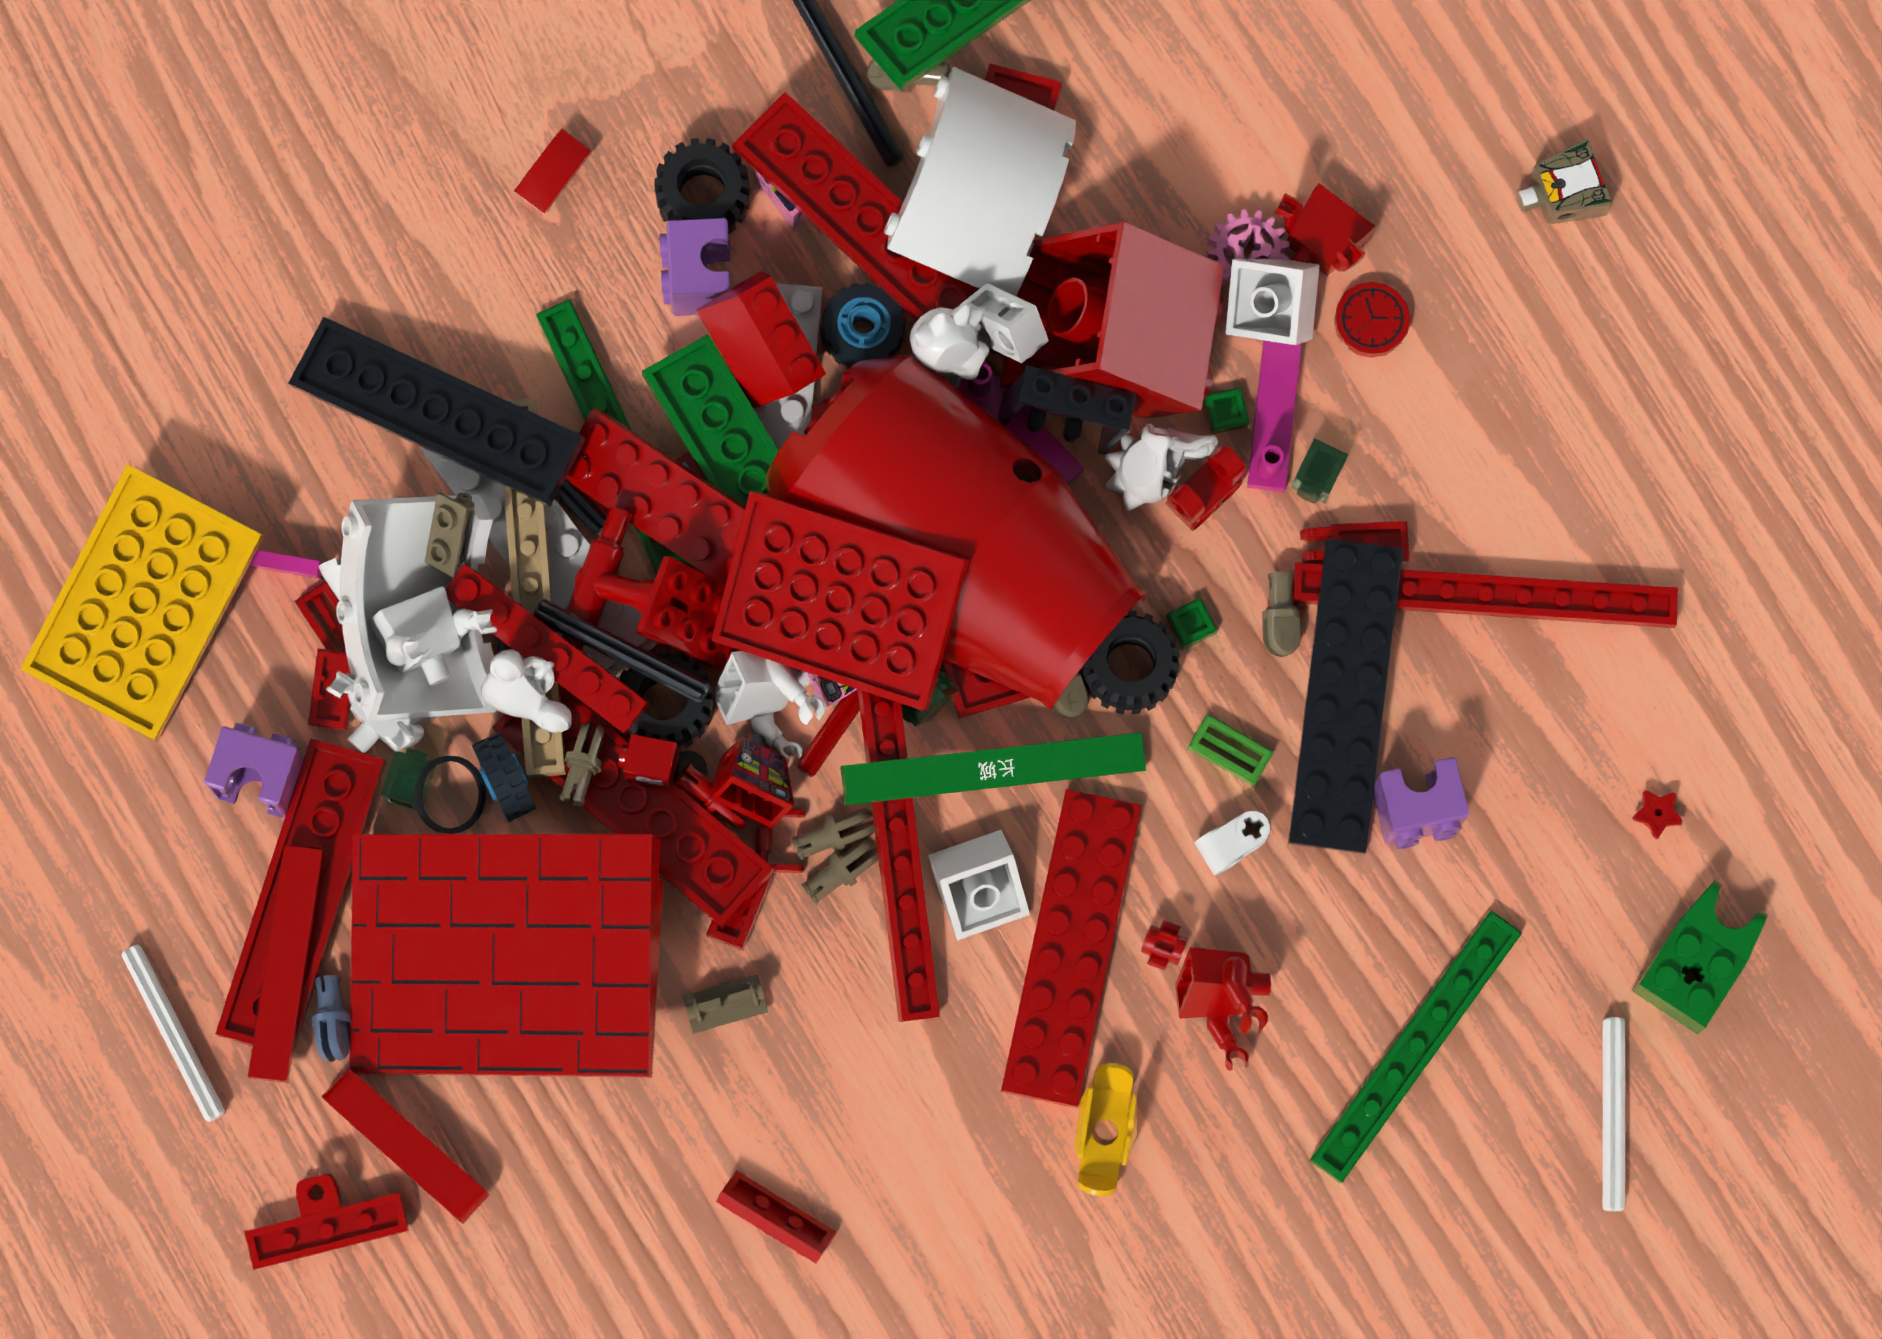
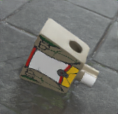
M1588 139L1582 140L1536 164L1530 175L1533 186L1516 191V199L1520 210L1526 212L1541 207L1546 222L1549 224L1603 217L1608 214L1613 204Z

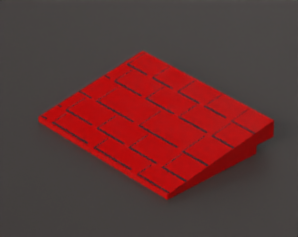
M353 834L349 1069L355 1074L652 1078L663 881L659 879L661 840L652 834Z

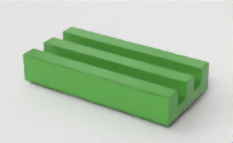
M1209 714L1205 716L1187 748L1253 787L1274 754V751ZM1208 727H1211L1262 756L1260 762L1211 735L1206 730ZM1202 739L1254 769L1253 774L1199 742Z

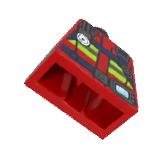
M752 733L739 738L719 760L710 799L773 828L794 806L787 760L784 756L766 748L765 739L759 734Z

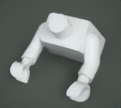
M443 586L384 608L367 620L369 627L385 649L388 662L395 665L402 673L422 667L430 686L451 677L443 658L460 647V640L469 630H479L481 634L497 632L496 626L493 627L490 621V616L493 613L492 609L474 611L463 608L457 610L452 615Z
M744 651L731 653L712 693L726 725L751 719L753 730L763 736L765 742L770 747H775L779 751L778 754L784 756L787 760L788 765L790 757L785 752L794 753L797 759L800 760L803 749L799 744L788 742L784 738L785 734L775 724L774 712L785 708L789 700L792 703L796 702L800 707L798 715L801 722L808 724L813 717L812 707L816 711L818 721L825 713L827 707L826 702L821 697L816 695L808 696L806 694L807 690L804 687L810 684L807 672Z
M338 670L334 682L326 689V691L338 698L343 693L348 694L349 701L352 704L350 710L362 723L350 735L348 741L361 753H366L378 739L382 740L395 752L413 747L423 738L425 734L423 728L437 718L423 717L367 721L362 707L358 706L355 702L353 684L355 680L352 679L351 673L344 674Z

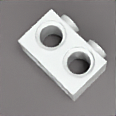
M986 283L960 304V306L969 304L970 310H983V316L979 322L982 324V328L977 334V340L1020 363L1033 356L1037 350L1049 341L1036 305Z

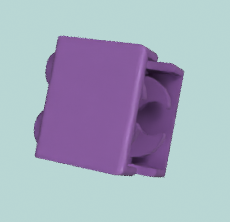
M725 218L668 221L667 234H660L662 268H668V270H661L664 304L672 305L674 316L698 315L696 309L731 289L729 271L716 272L707 269L712 263L731 260L728 222Z
M235 723L234 728L222 727L204 780L205 785L216 799L235 804L238 793L245 784L253 781L262 782L258 801L264 802V805L268 806L267 814L285 818L303 762V757L299 753L300 748L294 746L295 740L280 734H272L271 739L257 735V729L241 723Z
M1455 757L1434 761L1435 766L1432 773L1426 774L1429 789L1426 792H1415L1409 789L1403 781L1400 768L1380 773L1374 784L1373 796L1386 845L1395 843L1397 849H1405L1418 845V839L1433 835L1434 841H1443L1457 836L1456 831L1462 829L1461 826L1468 817L1469 810Z

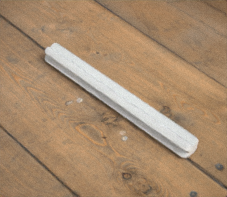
M134 945L122 952V958L204 1119L210 1122L220 1118L225 1114V1109L142 947Z
M1607 1017L1603 1020L1602 1207L1605 1211L1620 1212L1625 1208V1020L1620 1017Z

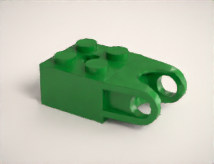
M1716 880L1709 885L1671 929L1632 992L1696 1034H1699L1707 1027L1746 966L1768 916L1767 913L1760 910L1742 928L1731 929L1722 925L1715 914V903L1718 899L1719 890L1722 887V884ZM1681 971H1692L1697 981H1693L1690 985L1683 980L1686 975L1681 973Z

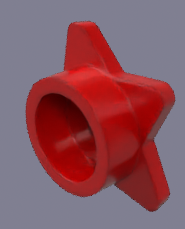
M1648 790L1642 792L1643 808L1632 816L1633 821L1643 823L1648 827L1655 839L1661 836L1667 826L1682 825L1683 820L1674 810L1675 793L1658 797ZM1655 810H1660L1662 815L1656 816Z

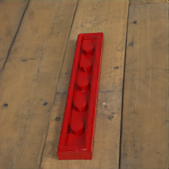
M284 845L248 1071V1078L289 1083L324 851L320 849Z

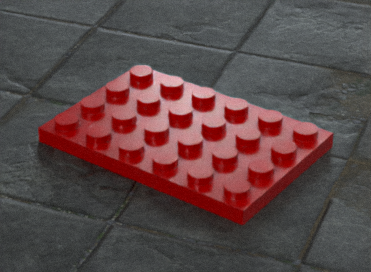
M751 491L711 641L922 711L929 710L970 559L758 491Z

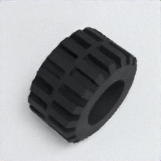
M699 138L690 139V146L685 147L683 142L675 145L676 153L673 154L668 151L663 156L664 164L659 163L656 170L657 178H654L657 207L660 210L661 218L664 222L725 218L728 222L729 234L736 230L735 223L743 222L745 209H749L750 204L748 171L746 166L742 165L741 157L737 152L731 154L730 146L723 142L720 147H716L715 139L707 138L706 144H699ZM699 175L712 176L725 186V190L720 198L707 205H695L688 202L681 196L680 191L689 179Z
M1129 611L1128 615L1119 622L1081 668L1085 684L1090 688L1089 694L1093 699L1098 697L1101 700V706L1106 709L1109 706L1115 707V713L1124 714L1125 710H1132V715L1140 714L1141 709L1147 708L1149 711L1156 707L1157 702H1163L1168 696L1170 689L1174 686L1180 665L1179 647H1175L1176 639L1173 633L1168 634L1166 632L1167 626L1161 620L1158 624L1152 621L1153 615L1145 613L1144 617L1137 616V611ZM1121 645H1137L1150 655L1153 661L1152 672L1146 678L1139 681L1122 680L1114 675L1108 666L1109 653Z
M659 649V654H654L709 683L705 670L703 668L700 669L698 662L692 657L690 659L685 658L683 652L676 650L675 654H670L668 649ZM631 668L627 671L623 669L619 676L622 682L642 697L651 686L658 683ZM709 683V692L701 703L687 697L686 707L674 718L659 720L643 712L627 735L630 737L631 734L671 741L676 742L678 746L684 744L686 748L693 744V739L696 736L701 738L705 733L704 728L706 724L709 725L711 722V712L714 709L711 684Z

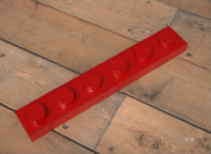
M463 564L445 589L448 600L460 609L464 608L474 611L492 609L493 613L490 616L491 625L497 628V632L492 634L517 651L525 659L537 656L545 661L554 662V681L624 734L630 731L649 705V701L468 564Z

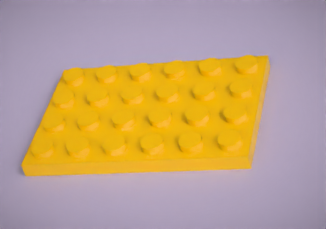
M126 464L20 670L142 735L158 741L265 535L132 465Z

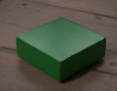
M1241 387L1208 394L1203 400L1212 434L1249 426L1250 421Z
M1201 597L1166 613V618L1183 650L1218 632Z

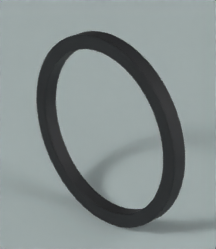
M442 756L432 760L422 769L415 784L414 801L416 810L422 821L434 831L444 834H456L469 829L481 816L486 802V788L481 773L474 764L462 757ZM448 761L457 762L465 766L474 776L478 786V803L473 815L464 824L455 828H445L433 822L427 815L422 803V788L427 775L434 767Z

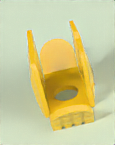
M1105 1063L1096 1068L1093 1084L1088 1086L1081 1098L1074 1149L1077 1158H1081L1077 1186L1082 1191L1097 1196H1109L1116 1192L1120 1162L1121 1165L1126 1166L1137 1137V1093L1132 1094L1130 1102L1134 1075L1128 1067L1118 1063ZM1099 1121H1110L1116 1126L1117 1138L1113 1143L1101 1145L1094 1140L1092 1130Z

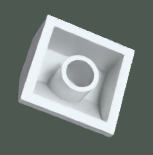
M1232 259L1225 334L1290 345H1298L1312 340L1320 265L1285 259Z
M1002 830L928 855L936 885L957 941L1030 915L1015 859Z

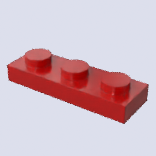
M736 1170L721 1190L716 1200L718 1204L733 1214L738 1215L815 1264L818 1263L837 1234L832 1228Z

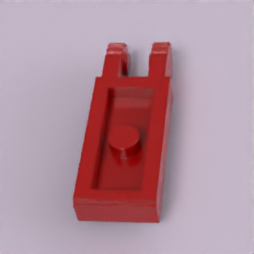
M1407 521L1331 524L1330 527L1307 528L1300 531V539L1303 541L1315 542L1334 539L1402 548L1401 562H1408L1410 559ZM1311 550L1302 553V563L1322 564L1324 550Z

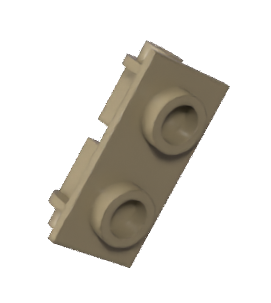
M438 492L424 562L452 577H455L459 564L463 563L465 559L463 552L467 533L464 531L469 526L471 511L474 510L475 506L471 495L458 493L456 498L452 499Z
M758 975L682 996L693 1034L768 1012Z

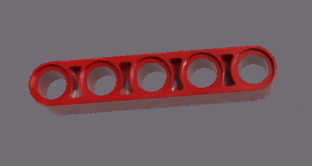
M349 1068L321 1096L333 1109L462 1224L469 1219L490 1195Z

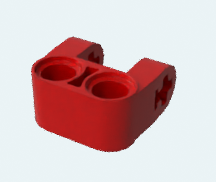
M1222 445L1208 458V461L1167 497L1165 504L1194 531L1239 489L1243 483L1242 479L1246 472V466L1231 448Z

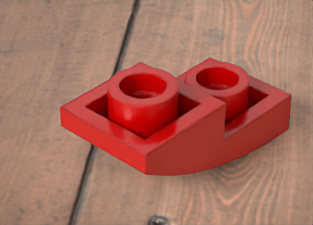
M562 128L538 157L514 191L541 212L546 213L567 183L574 178L592 150Z

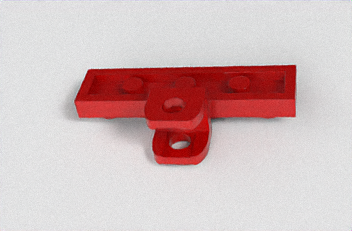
M323 1174L298 1181L296 1197L301 1217L247 1230L244 1233L252 1267L255 1270L409 1231V1226L400 1192L343 1206L336 1179L331 1174ZM315 1185H320L324 1190V1195L320 1200L312 1196V1188Z

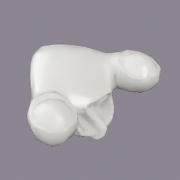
M512 649L498 653L491 660L490 671L481 686V695L487 704L507 715L532 720L540 728L552 733L563 732L571 726L572 715L570 710L564 704L545 697L554 684V662L545 661L537 656L527 657L523 660L521 655Z

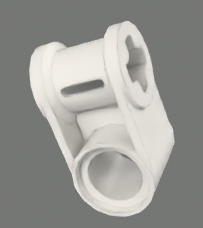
M1248 811L1227 824L1208 832L1195 841L1194 845L1213 875L1217 876L1240 862L1248 854L1260 848L1266 842L1270 833V824L1264 814L1258 811ZM1246 822H1249L1251 826L1258 824L1261 827L1257 834V839L1252 835L1246 837L1243 835Z

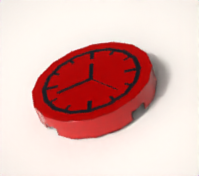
M1377 282L1357 284L1346 291L1337 304L1334 317L1336 335L1341 342L1343 341L1349 347V350L1355 354L1370 358L1385 356L1394 351L1405 339L1410 323L1408 305L1401 294L1389 285Z

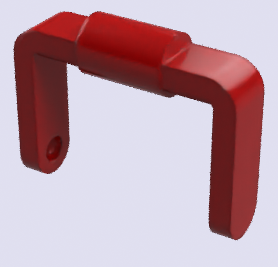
M790 809L783 817L804 818L806 817V811ZM762 824V827L757 828L756 852L761 853L760 857L768 863V853L771 852L772 828ZM770 864L775 872H804V866Z

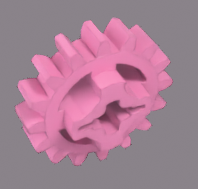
M1242 209L1239 219H1236L1231 213L1227 214L1226 226L1217 222L1214 229L1217 235H1210L1208 245L1213 248L1208 250L1207 258L1225 265L1222 279L1223 285L1230 281L1232 268L1225 257L1231 258V260L1244 259V249L1248 246L1250 239L1253 240L1251 246L1253 250L1248 259L1288 260L1289 257L1282 253L1287 252L1290 245L1289 242L1280 241L1285 234L1284 228L1273 229L1274 217L1269 218L1265 222L1261 220V211L1257 210L1254 218L1248 217L1246 209ZM1247 229L1238 235L1232 234L1238 230ZM1260 233L1266 236L1271 244L1265 243Z

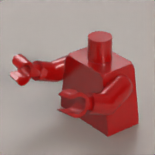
M1320 183L1314 188L1304 208L1300 199L1285 193L1274 212L1284 218V228L1289 234L1287 242H1289V247L1296 252L1290 260L1319 264V270L1325 275H1330L1334 270L1345 272L1361 262L1365 256V250L1362 246L1372 238L1375 229L1373 223Z
M1190 947L1175 983L1179 1018L1207 1017L1208 1031L1218 1047L1226 1053V1069L1229 1071L1233 1070L1232 1058H1241L1244 1061V1067L1247 1068L1249 1054L1236 1045L1237 1039L1230 1028L1232 1015L1242 1013L1243 1016L1239 1026L1241 1031L1246 1034L1252 1025L1250 1016H1254L1259 1022V1033L1268 1022V1014L1263 1008L1252 1005L1254 1000L1251 996L1270 995V973L1252 972L1250 956L1243 952Z

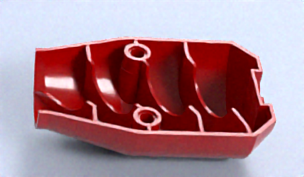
M915 355L857 362L842 374L841 387L828 404L830 407L821 417L817 415L809 423L803 432L806 436L792 432L787 438L766 474L767 494L970 559L943 659L1034 698L1049 710H1052L1065 689L1101 643L1138 602L1144 601L1148 593L1136 584L1058 469L944 376L922 364L914 357Z

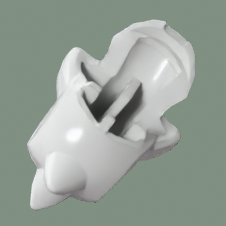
M964 304L954 310L942 307L936 308L921 316L914 324L910 333L914 357L928 368L936 371V373H943L947 380L957 388L960 385L961 378L966 380L975 379L978 376L984 359L989 353L988 346L977 340V334L982 328V324L979 322L983 316V310H970V305Z
M1147 424L1142 428L1138 436L1126 433L1120 439L1122 451L1105 455L1107 463L1116 471L1106 483V488L1122 494L1126 511H1130L1144 503L1159 502L1169 495L1173 485H1178L1179 481L1175 478L1185 463V459L1202 461L1208 458L1217 447L1218 440L1214 435L1187 434L1170 427L1166 430L1164 428H1156L1152 424Z

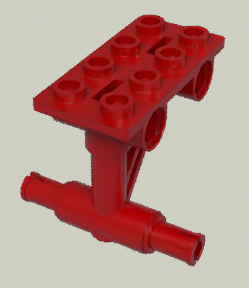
M609 507L600 537L595 538L591 542L583 566L576 574L575 588L566 610L598 625L607 600L635 607L638 612L642 613L636 633L683 651L687 659L692 657L700 664L723 671L731 653L741 651L711 641L725 585L669 556H664L655 580L646 579L639 581L617 575L624 556V548L621 547L633 515L619 508ZM563 634L564 638L581 651L583 650L584 644Z

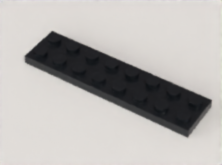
M325 317L322 318L288 382L293 388L549 507H551L586 440L579 433Z
M1334 539L1325 540L1288 844L1360 854L1366 853L1403 553L1402 548Z

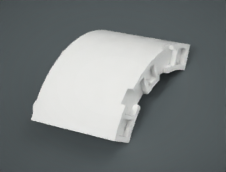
M952 67L948 78L942 75L933 96L938 99L929 135L925 133L918 146L916 155L921 156L905 200L899 213L893 212L885 227L884 233L888 235L887 249L979 289L988 283L1016 296L1033 260L1032 257H1029L1034 246L1033 238L1035 234L1043 236L1058 197L1069 159L1064 156L1068 148L1070 149L1073 144L1076 120Z
M480 494L471 495L475 506L474 510L471 511L469 526L464 531L467 533L463 552L465 559L463 563L459 564L457 572L464 563L476 571L478 564H485L487 543L493 518ZM451 495L448 497L455 499L457 495ZM437 496L352 500L348 516H345L342 521L344 538L341 554L340 601L337 604L336 613L337 619L343 628L351 677L355 680L353 682L354 699L356 704L362 707L367 721L496 712V709L487 704L481 695V686L490 671V664L494 654L491 643H483L482 634L479 630H469L460 640V647L443 658L451 677L430 686L422 667L402 673L395 665L388 662L385 649L367 620L384 608L442 586L446 589L454 578L424 562ZM449 601L453 615L460 608Z

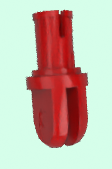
M690 763L682 769L683 775H678L675 784L680 785L699 799L701 806L710 814L714 813L736 829L741 830L747 826V823L730 809L710 799L713 786L712 780L694 768Z

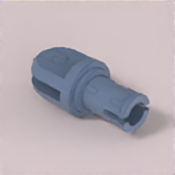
M326 975L324 976L325 981H323L322 977L315 979L318 1011L311 1017V1025L314 1028L315 1043L319 1056L327 1062H334L336 1059L342 1060L346 1058L350 1051L349 1024L351 1019L350 1014L342 1009L340 977Z

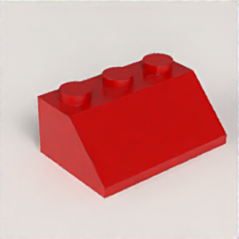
M759 271L696 309L732 375L753 408L793 395L826 375L771 275Z

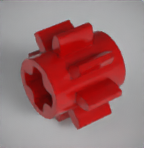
M1166 920L1162 921L1160 928L1150 925L1141 948L1142 953L1150 955L1147 962L1148 965L1165 970L1168 962L1174 965L1179 964L1187 942L1186 937L1178 935L1181 926Z

